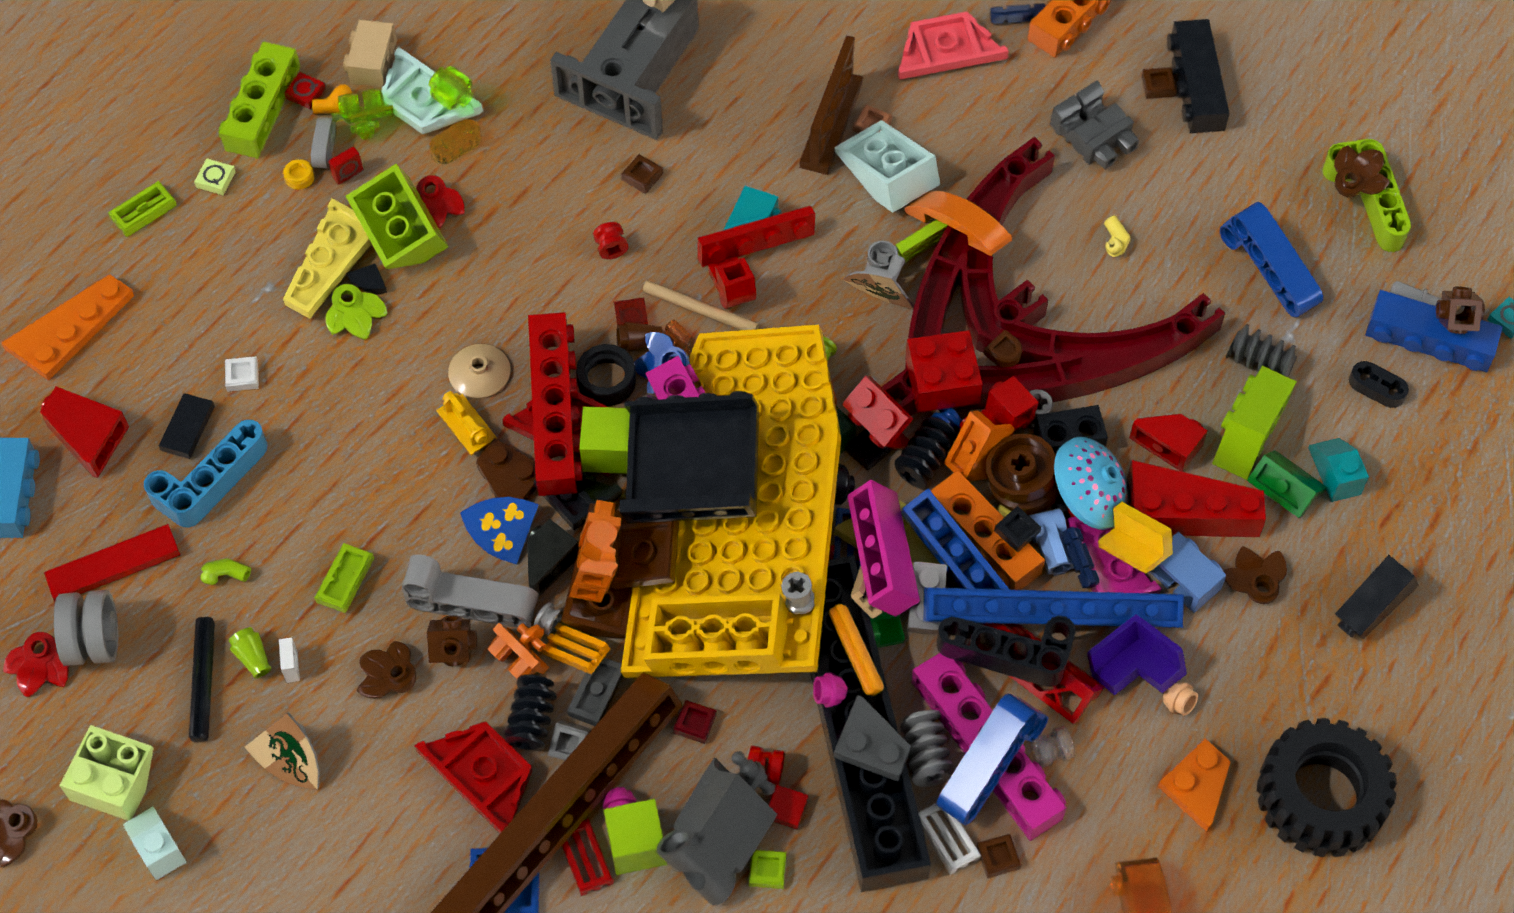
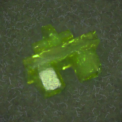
M382 89L362 91L364 106L362 107L359 106L358 94L338 96L339 112L332 113L333 122L355 123V125L350 126L351 133H358L359 137L363 140L371 139L374 136L375 129L380 126L378 120L372 119L394 114L393 105H387L384 102Z

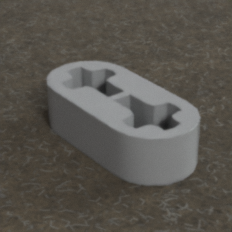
M317 118L311 148V164L313 168L330 167L328 161L332 159L336 136V122L334 118Z

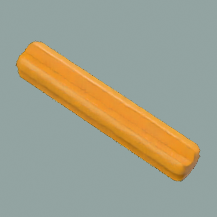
M838 604L829 610V616L865 694L874 696L884 689V684L848 607Z

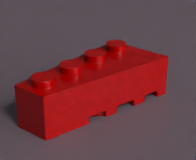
M1131 461L1127 476L1130 489L1129 506L1171 528L1172 536L1179 532L1183 536L1260 537L1266 522L1263 490L1139 461Z

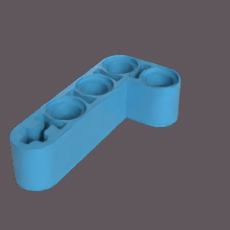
M244 420L238 423L182 482L163 470L153 471L148 474L143 485L151 504L181 527L189 528L198 524L266 453L268 444L261 425L254 420ZM229 460H234V461H233L232 463H230V464H224L225 462H227V461H229ZM213 482L207 487H202L205 483ZM162 488H167L163 492L156 493L158 490ZM190 505L187 509L180 510L183 506Z

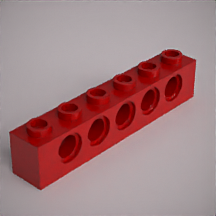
M566 312L528 315L535 476L538 496L577 493V481L583 480L581 461L575 462V453L580 452V434H574L573 425L579 424L578 405L572 406V397H578L577 379L571 378L570 370H576L575 351H569V343H575L573 324H567ZM550 347H558L554 350H548ZM551 374H560L556 377H549ZM553 401H561V403L556 405L550 404ZM553 429H563L557 433L551 432ZM557 456L565 457L564 459H562V460H560V461H554V460H552L553 458H555V457H557Z

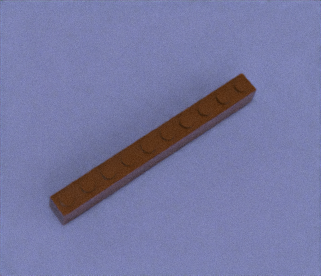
M642 673L431 913H504L683 707L671 685Z

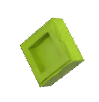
M755 850L751 856L749 887L784 889L786 852Z

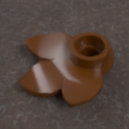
M1350 146L1343 147L1336 155L1334 167L1337 171L1334 184L1339 194L1350 198L1357 196L1361 192L1374 195L1385 190L1390 181L1382 174H1379L1384 163L1383 153L1370 149L1357 154ZM1345 179H1352L1355 182L1348 183Z
M1242 546L1235 560L1236 568H1228L1223 571L1226 574L1225 581L1232 589L1247 593L1249 598L1256 603L1269 604L1279 594V583L1287 574V565L1280 551L1271 553L1263 560L1256 553ZM1262 586L1266 588L1268 592H1261L1257 589V587Z
M393 641L386 652L370 650L360 657V666L367 675L357 688V692L361 696L373 699L382 698L390 691L404 693L415 685L416 669L410 663L411 651L407 645L399 641Z
M0 800V867L10 865L21 856L25 850L26 837L33 834L37 828V816L34 810L27 805L18 804L14 806L7 800ZM21 816V822L16 826L17 819Z

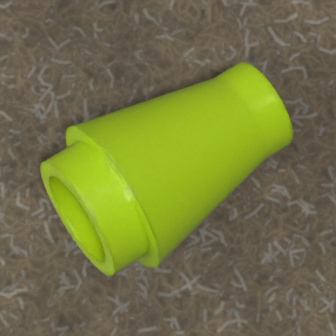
M252 627L244 628L229 638L230 651L251 672L254 679L263 677L272 670L260 634L254 632Z

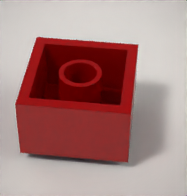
M970 330L907 339L905 360L917 413L980 404L983 384Z

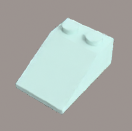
M882 120L834 147L835 153L874 200L892 213L940 185L936 156Z

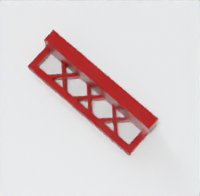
M981 623L982 625L1041 641L1020 624ZM982 644L977 645L981 650H989ZM1069 660L1060 682L1065 687H1060L1057 684L1053 686V689L1043 690L1035 683L1009 676L1072 724L1078 722L1090 702L1098 698L1105 686ZM1050 662L1042 664L1045 668L1049 670H1055L1058 668L1055 664ZM1072 691L1082 699L1074 712L1063 705L1061 692Z

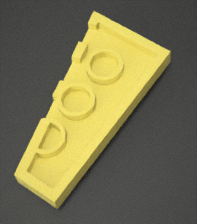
M332 198L327 206L328 212L325 218L321 219L317 227L318 233L313 243L309 244L305 252L306 258L302 266L298 267L283 298L285 306L309 319L372 244L353 209Z

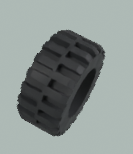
M1318 718L1314 725H1312L1310 720L1299 722L1296 729L1289 727L1282 733L1280 739L1275 740L1259 772L1257 792L1260 796L1258 804L1261 811H1268L1264 820L1270 828L1276 826L1280 830L1277 836L1283 842L1290 839L1296 843L1294 849L1303 853L1308 848L1313 850L1314 856L1324 857L1327 851H1331L1333 857L1344 856L1348 849L1351 852L1360 850L1366 842H1371L1378 834L1395 803L1397 793L1394 791V788L1397 785V779L1394 772H1389L1393 765L1389 755L1385 754L1382 756L1380 750L1383 746L1376 739L1372 741L1365 737L1367 732L1360 727L1356 731L1349 728V722L1338 720L1337 724H1331L1329 718ZM1312 764L1327 765L1337 769L1348 778L1355 790L1357 799L1355 806L1344 811H1328L1313 805L1303 796L1298 788L1295 777L1297 770Z

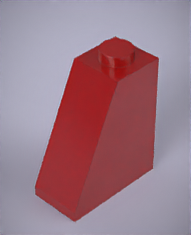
M55 386L50 396L43 400L40 413L47 427L93 477L98 478L129 428L123 412Z

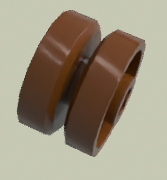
M1014 434L1002 439L991 449L986 459V474L992 496L998 506L1002 505L1011 511L1018 506L1027 515L1045 512L1056 502L1060 494L1054 473L1056 455L1052 446L1043 438L1032 434Z

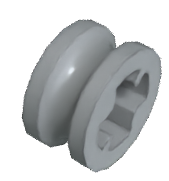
M551 602L546 603L542 607L534 622V625L538 624L544 629L546 635L553 634L556 631L554 627L557 623L561 624L563 610L560 608L555 610L554 604Z

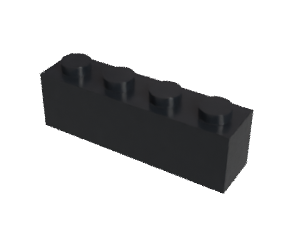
M1209 19L1174 21L1172 33L1167 35L1168 51H1173L1174 55L1172 58V71L1174 75H1178L1179 79L1177 81L1178 98H1183V122H1188L1190 134L1225 131L1230 113Z

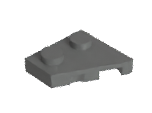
M857 695L834 750V758L899 781L911 746L862 696Z

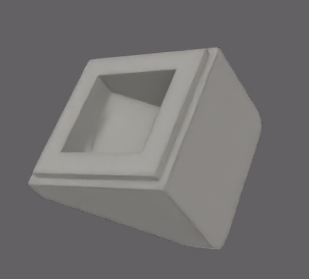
M560 720L555 724L548 756L562 760L567 759L592 729Z

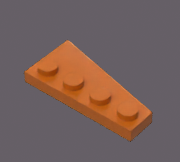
M109 274L4 340L1 344L7 352L49 381L135 295L131 288Z

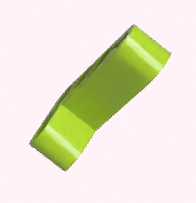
M1363 139L1332 145L1329 148L1322 169L1325 178L1332 182L1335 181L1337 175L1334 167L1335 157L1343 147L1350 146L1357 154L1370 149L1383 153L1384 163L1379 174L1385 176L1390 181V184L1378 194L1371 195L1361 192L1360 195L1378 245L1388 252L1399 251L1404 246L1411 228V222L1384 147L1374 139Z

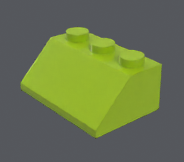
M394 164L345 196L386 269L425 263L449 247L410 177L397 164Z

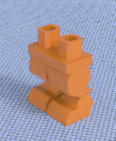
M596 500L594 513H588L579 538L578 546L581 547L577 558L579 570L569 597L601 603L604 595L609 590L618 567L615 557L616 549L612 547L621 525V518L614 517L615 503Z

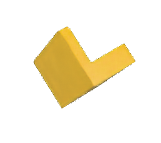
M1124 502L1119 503L1113 508L1115 528L1098 540L1099 548L1143 573H1149L1173 554L1172 529Z

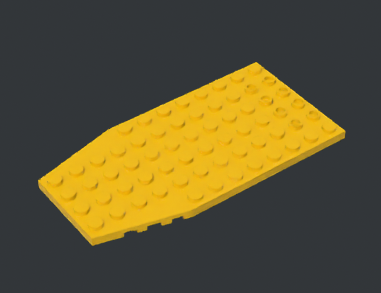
M818 324L699 333L689 357L690 364L699 381L694 383L696 389L702 386L705 393H712L717 396L730 395L735 391H744L753 394L759 405L757 517L678 521L675 583L633 587L621 674L624 678H638L642 673L652 677L817 672L841 445V433L822 330ZM801 572L808 575L811 579L815 605L806 614H793L786 607V597L782 592L781 585L783 579L790 573Z

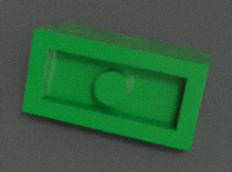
M1276 450L1265 454L1247 479L1249 483L1259 490H1263L1264 494L1297 518L1303 517L1316 496L1322 494L1327 488Z

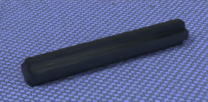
M198 617L195 621L189 738L192 742H206L209 738L215 623L211 617Z

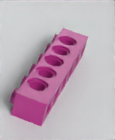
M939 653L913 669L911 683L931 710H939L941 712L940 722L944 724L948 733L963 753L966 754L994 709H991L985 701L986 697L981 687L976 682L971 683L965 675L966 670L962 662L947 658ZM946 686H953L957 688L959 692L955 694L946 693L943 690V688ZM965 712H973L978 716V718L975 720H968L964 718L962 714ZM1022 744L1010 763L1018 769V772L1007 773L1005 771L995 786L993 793L1028 840L1031 841L1063 820L1066 811V801L1057 788L1052 789L1045 780L1046 776L1042 767L1036 761L1031 762L1025 754V747ZM1032 791L1039 798L1037 800H1028L1022 793Z

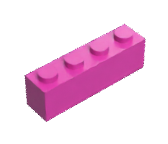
M869 480L848 494L847 498L868 603L896 617L920 602L897 492L873 480Z

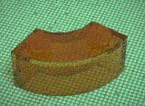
M1157 857L1116 862V876L1111 877V885L1114 897H1119L1123 913H1172L1165 877Z

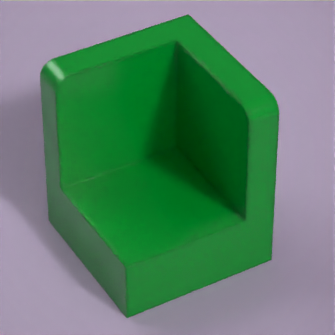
M882 611L877 617L873 619L870 617L877 648L904 643L905 636L899 617L900 614L895 617Z

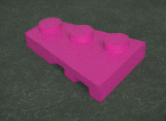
M1077 517L1067 518V529L1070 527L1080 529L1084 538L1081 542L1086 543L1094 564L1092 570H1096L1099 576L1100 583L1091 588L1092 592H1161L1162 588L1155 580L1151 582L1140 570L1099 548L1098 540L1110 532L1111 528L1099 530L1084 524Z

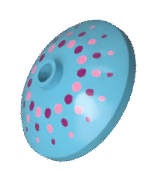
M1087 437L1073 438L1059 448L1055 457L1054 473L1058 490L1067 507L1080 521L1092 528L1099 530L1113 528V508L1121 502L1127 505L1130 503L1128 480L1117 458L1104 445Z

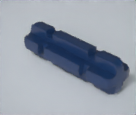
M1044 3L1033 4V7H1030V4L1006 6V9H1003L1002 6L992 7L990 9V20L992 24H1003L1004 20H1007V23L1029 22L1030 18H1035L1046 5Z
M1068 528L1062 532L1065 546L1069 545L1067 551L1075 572L1080 573L1078 579L1081 587L1091 589L1100 583L1099 576L1096 570H1092L1094 564L1086 543L1081 542L1084 538L1080 529Z

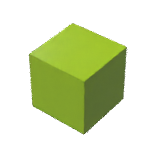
M583 407L579 448L583 472L627 474L630 413L626 408Z
M655 799L604 809L616 875L667 865V862L656 851L663 835Z

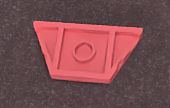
M968 12L914 21L910 24L898 77L901 80L1008 59L1009 51L1006 46L1000 47L991 39L992 34L985 27L978 25L976 19Z

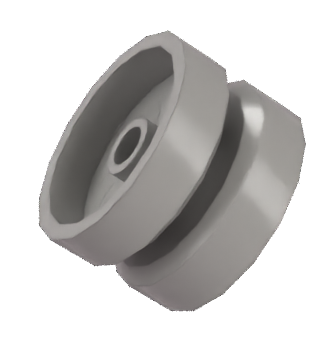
M109 590L89 591L85 600L77 592L63 593L57 596L54 607V636L58 656L63 666L84 665L88 656L93 663L97 664L115 661L118 651V620L113 596Z

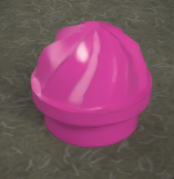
M825 673L823 677L815 678L813 695L817 704L833 707L845 699L848 689L841 677L832 673Z
M615 787L606 794L603 810L628 803H636L637 799L633 796L631 790H627L625 787Z

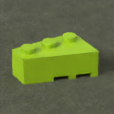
M1264 366L1260 368L1256 377L1250 374L1242 390L1245 394L1239 392L1232 406L1234 412L1229 410L1221 424V428L1225 429V433L1212 464L1247 480L1257 456L1260 457L1264 449L1263 445L1269 435L1272 434L1284 412L1297 381Z

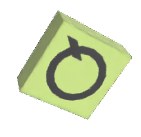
M206 158L194 183L196 188L224 195L236 171L232 165Z

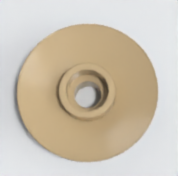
M475 344L460 350L453 357L449 365L448 376L452 387L457 393L463 394L469 399L480 400L493 397L506 387L511 376V367L507 356L500 349L487 344ZM476 365H483L481 368H474Z

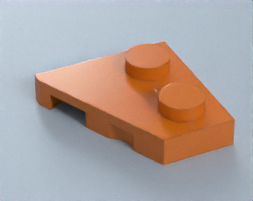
M1205 738L1159 782L1158 788L1207 832L1213 823L1231 761Z

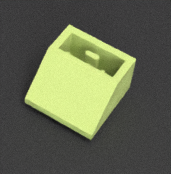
M90 725L59 786L70 801L129 821L133 818L146 792L154 748L151 745Z

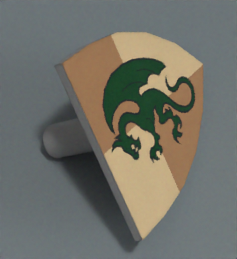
M894 255L888 270L868 265L865 271L849 273L843 279L855 288L875 298L898 306L914 308V304L896 281L905 263V259L901 256Z
M289 712L245 746L246 750L261 766L282 781L302 788L319 789L320 771L317 755L306 734L305 727L299 724Z

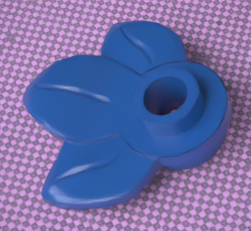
M659 332L645 334V342L649 352H646L634 362L636 372L644 378H647L646 372L678 355L684 366L690 364L686 351L675 347L670 336ZM648 380L647 393L655 394Z

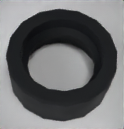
M601 344L588 349L577 362L576 377L580 393L605 406H613L625 401L630 397L636 385V368L632 356L625 349L611 344ZM614 363L624 369L625 376L616 386L604 388L597 387L589 382V371L599 364Z

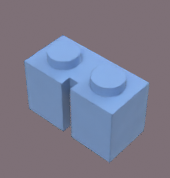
M1177 532L1172 536L1173 554L1151 570L1150 573L1167 589L1177 582L1179 586L1173 591V594H1184V604L1195 613L1222 589L1226 574L1216 561L1209 560L1200 552L1199 547L1193 540L1185 538L1181 533Z

